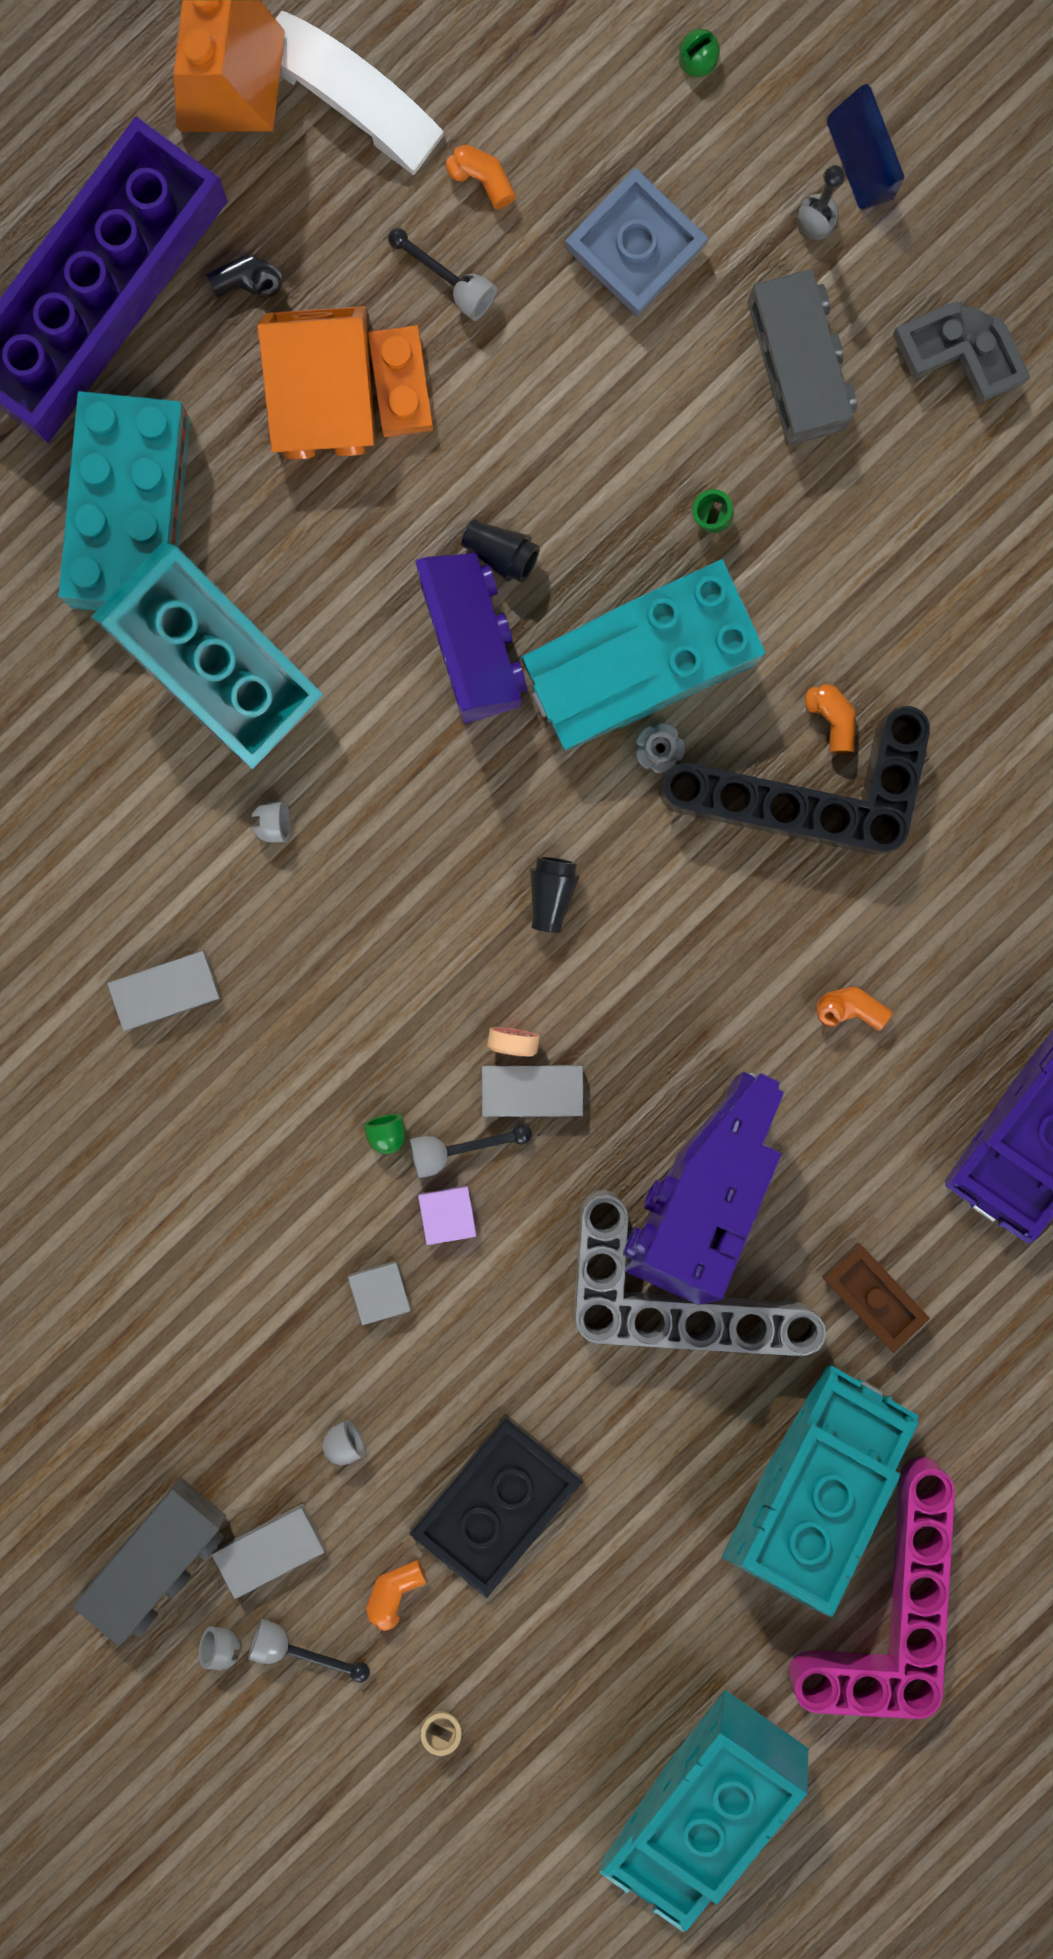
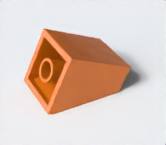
M182 0L173 75L176 127L180 132H273L285 30L261 0Z
M366 306L266 312L258 323L271 451L284 452L285 459L292 460L314 457L316 449L335 448V455L337 456L364 454L365 446H374L375 442Z

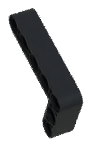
M913 706L899 707L887 714L878 723L874 734L861 800L692 763H681L672 767L661 781L659 795L663 804L676 813L858 852L881 855L899 848L908 836L930 735V724L927 716L920 709ZM894 720H904L911 726L913 738L910 744H901L893 738L891 726ZM885 768L896 770L901 775L903 786L898 794H891L882 787L881 774ZM684 775L690 777L695 782L697 794L693 800L680 801L673 796L671 781L674 777ZM735 786L742 790L746 798V804L742 811L731 812L722 805L720 794L724 787ZM783 796L793 803L795 808L794 817L789 823L779 822L772 816L770 804L774 797ZM825 807H833L842 814L843 827L839 833H830L822 827L820 815ZM875 817H881L891 825L892 837L887 844L878 843L871 836L870 825Z

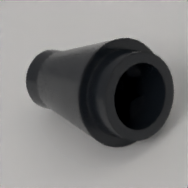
M476 519L469 523L461 541L462 547L470 550L472 553H476L478 558L487 565H490L495 572L508 582L512 579L521 583L524 582L532 572L540 552V546L531 542V535L484 524Z
M537 857L536 868L530 869L533 911L531 928L544 932L561 933L563 920L580 878L579 875H576V862L553 857Z

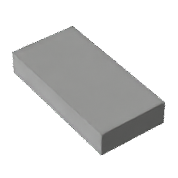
M201 951L107 983L123 1031L222 999L206 951Z
M482 1065V1117L583 1116V1065Z
M302 1503L216 1548L211 1555L234 1599L325 1553L326 1546Z

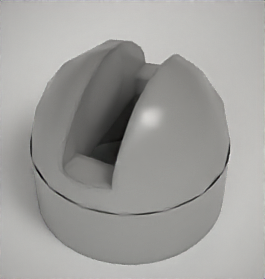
M268 802L258 806L251 818L260 819V826L251 827L256 837L270 843L287 842L290 836L291 821L286 802Z
M345 1420L333 1426L324 1437L322 1445L324 1456L331 1463L340 1466L351 1464L366 1454L363 1438L357 1427L350 1420Z
M208 1627L204 1631L199 1645V1663L203 1669L224 1670L237 1663L239 1658L234 1655V1649H241L238 1636L226 1628Z

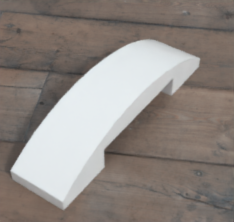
M281 11L276 18L285 30L280 76L292 85L296 81L301 83L372 136L373 144L376 148L415 175L444 136L443 130L402 90L356 53L317 27L292 14Z

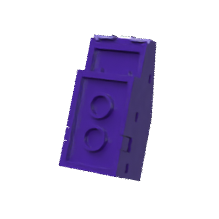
M1053 1030L1010 1084L945 1179V1186L969 1202L973 1209L992 1222L997 1220L1000 1228L1002 1226L1027 1244L1035 1241L1053 1218Z
M742 1072L732 1080L723 1101L679 1152L669 1172L663 1177L661 1182L655 1180L651 1185L643 1204V1208L649 1210L648 1216L641 1229L638 1227L633 1229L623 1251V1255L629 1258L624 1271L697 1305L722 1300L746 1242L745 1240L749 1235L782 1154L763 1145L784 1095V1092L779 1090V1081L761 1073L755 1076L753 1073Z

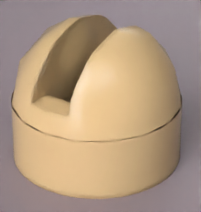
M436 1711L429 1714L423 1720L420 1727V1738L428 1752L437 1756H445L452 1753L458 1747L461 1740V1728L452 1714L445 1711ZM433 1722L452 1732L450 1740L448 1741L427 1730L430 1723Z

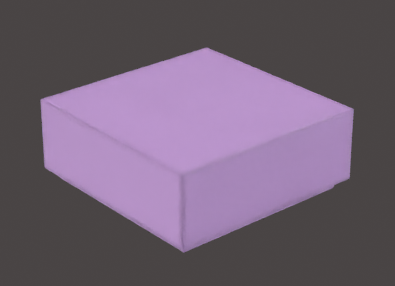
M468 1185L419 1193L418 1197L427 1245L477 1236Z

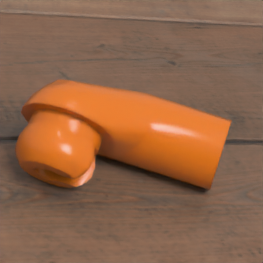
M467 144L456 147L454 154L447 158L446 170L451 178L456 181H465L471 176L480 180L494 209L504 208L516 199V194L506 173L495 156Z
M825 683L820 687L809 688L805 694L807 710L815 714L821 713L830 723L829 752L835 754L855 753L856 713L854 707L836 686Z
M419 1559L382 1574L375 1581L366 1610L370 1623L379 1630H391L398 1624L400 1617L397 1613L404 1593L428 1583L424 1568Z

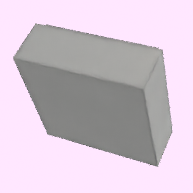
M398 1261L349 1274V1283L362 1325L411 1311V1305Z

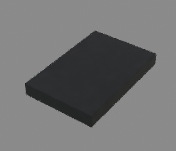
M505 1414L412 1526L409 1535L484 1597L488 1598L583 1483V1477Z

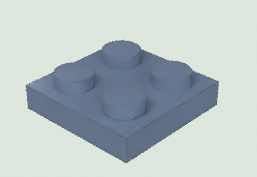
M635 167L565 240V248L638 317L707 245L708 237Z

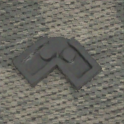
M961 302L942 306L897 327L893 332L895 341L913 379L959 359L980 404L1025 384L1030 378L1014 340L1003 320L998 315L993 319L990 315L979 309L962 306Z

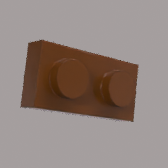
M858 1242L821 1276L893 1353L930 1319Z

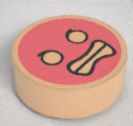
M492 1027L489 1029L487 1047L492 1051L508 1055L534 1056V1054H537L540 1036L523 1030Z

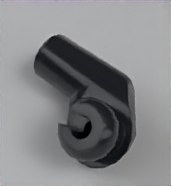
M244 255L206 274L217 298L239 287L260 297L269 298L275 296L282 287V277L278 269L251 255Z

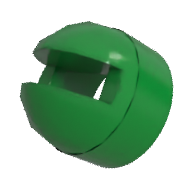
M698 28L690 31L680 45L678 58L681 68L693 77H704L710 74L716 68L720 55V46L717 38L706 29ZM699 44H706L693 57L688 53Z
M709 489L697 496L693 503L692 514L700 529L708 533H720L732 523L734 507L731 499L725 492L718 489ZM715 502L721 503L722 506L717 523L710 524Z
M401 1114L376 1117L363 1124L369 1145L380 1154H392L398 1151L405 1141L406 1128Z

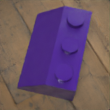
M476 553L424 557L415 560L419 582L463 724L521 707L520 693L526 692L528 689L520 663L510 664L505 645L513 643L504 613L495 616L490 597L497 595L498 592L490 565L480 567Z

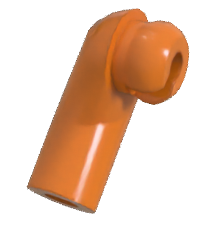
M856 986L827 992L819 999L816 1007L819 1021L826 1026L834 1027L838 1025V1022L858 1017L878 1032L882 1030L893 1014L892 1010Z

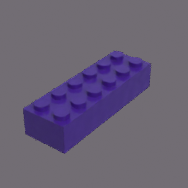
M137 116L134 117L0 298V409L47 444H49L77 406L78 391L87 392L228 202L218 176Z

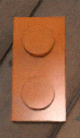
M418 325L368 332L383 437L433 431Z

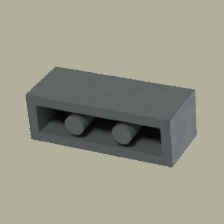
M813 269L754 284L748 299V306L786 445L790 446L845 431L853 418L852 413L857 410V402L852 384L850 382L844 383L839 364L843 363V349L838 334H831L826 315L830 314V303L824 284L817 285Z
M180 1477L84 1589L72 1607L118 1646L125 1641L130 1633L139 1638L157 1617L158 1612L153 1607L165 1594L172 1599L188 1581L191 1574L185 1569L197 1555L205 1561L222 1541L224 1535L218 1530L224 1522L226 1515Z

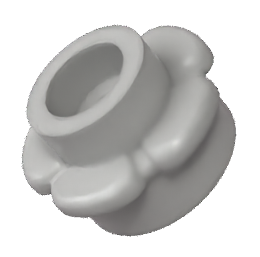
M661 723L655 728L648 726L637 737L639 748L636 750V757L644 768H651L659 774L667 773L672 767L676 766L675 763L683 759L685 743L682 739L678 738V731L671 725ZM657 744L664 745L665 751L663 753H658L655 750Z

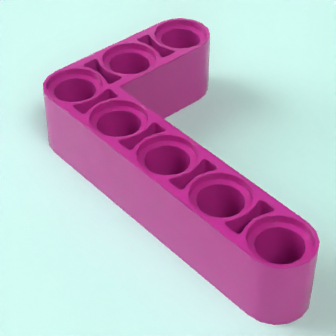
M913 1458L903 1466L900 1472L889 1654L810 1650L796 1655L789 1664L788 1678L800 1706L809 1712L922 1719L935 1714L941 1706L944 1683L955 1490L954 1484L947 1473L930 1458ZM930 1475L937 1476L936 1488L927 1495L916 1494V1486L920 1479ZM926 1526L934 1527V1535L928 1543L924 1545L913 1544V1537L917 1530ZM923 1577L931 1578V1585L925 1593L921 1595L910 1594L911 1585L915 1580ZM919 1628L928 1629V1635L922 1643L918 1645L906 1643L912 1631ZM819 1673L825 1675L824 1682L818 1688L806 1689L802 1687L803 1681L811 1674ZM866 1676L876 1678L874 1685L866 1692L853 1690L854 1684L860 1678ZM916 1679L925 1680V1685L920 1692L914 1695L904 1694V1689L909 1682Z

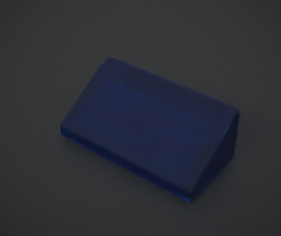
M867 83L854 91L827 117L829 131L857 205L861 210L893 200L905 178L872 88Z

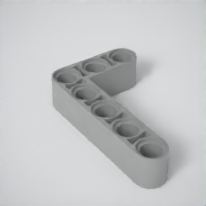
M606 1190L595 1191L583 1201L580 1211L574 1314L577 1329L586 1340L597 1344L791 1356L811 1355L824 1344L826 1337L824 1323L813 1309L803 1303L723 1297L722 1300L697 1305L675 1294L624 1291L626 1256L623 1255V1251L627 1243L628 1233L627 1210L620 1197ZM605 1202L613 1204L618 1209L617 1220L613 1225L600 1228L590 1221L591 1211L596 1205ZM602 1253L611 1256L615 1261V1266L608 1276L597 1278L588 1273L587 1264L593 1256ZM593 1305H604L611 1310V1319L603 1327H590L583 1319L585 1312ZM644 1308H654L661 1312V1322L653 1330L644 1331L635 1326V1317ZM696 1311H705L711 1315L710 1327L700 1334H693L687 1331L685 1324L690 1314ZM748 1314L760 1316L761 1327L755 1335L743 1337L737 1334V1323L743 1316ZM799 1317L809 1318L811 1320V1330L805 1338L801 1340L788 1338V1326L794 1319Z

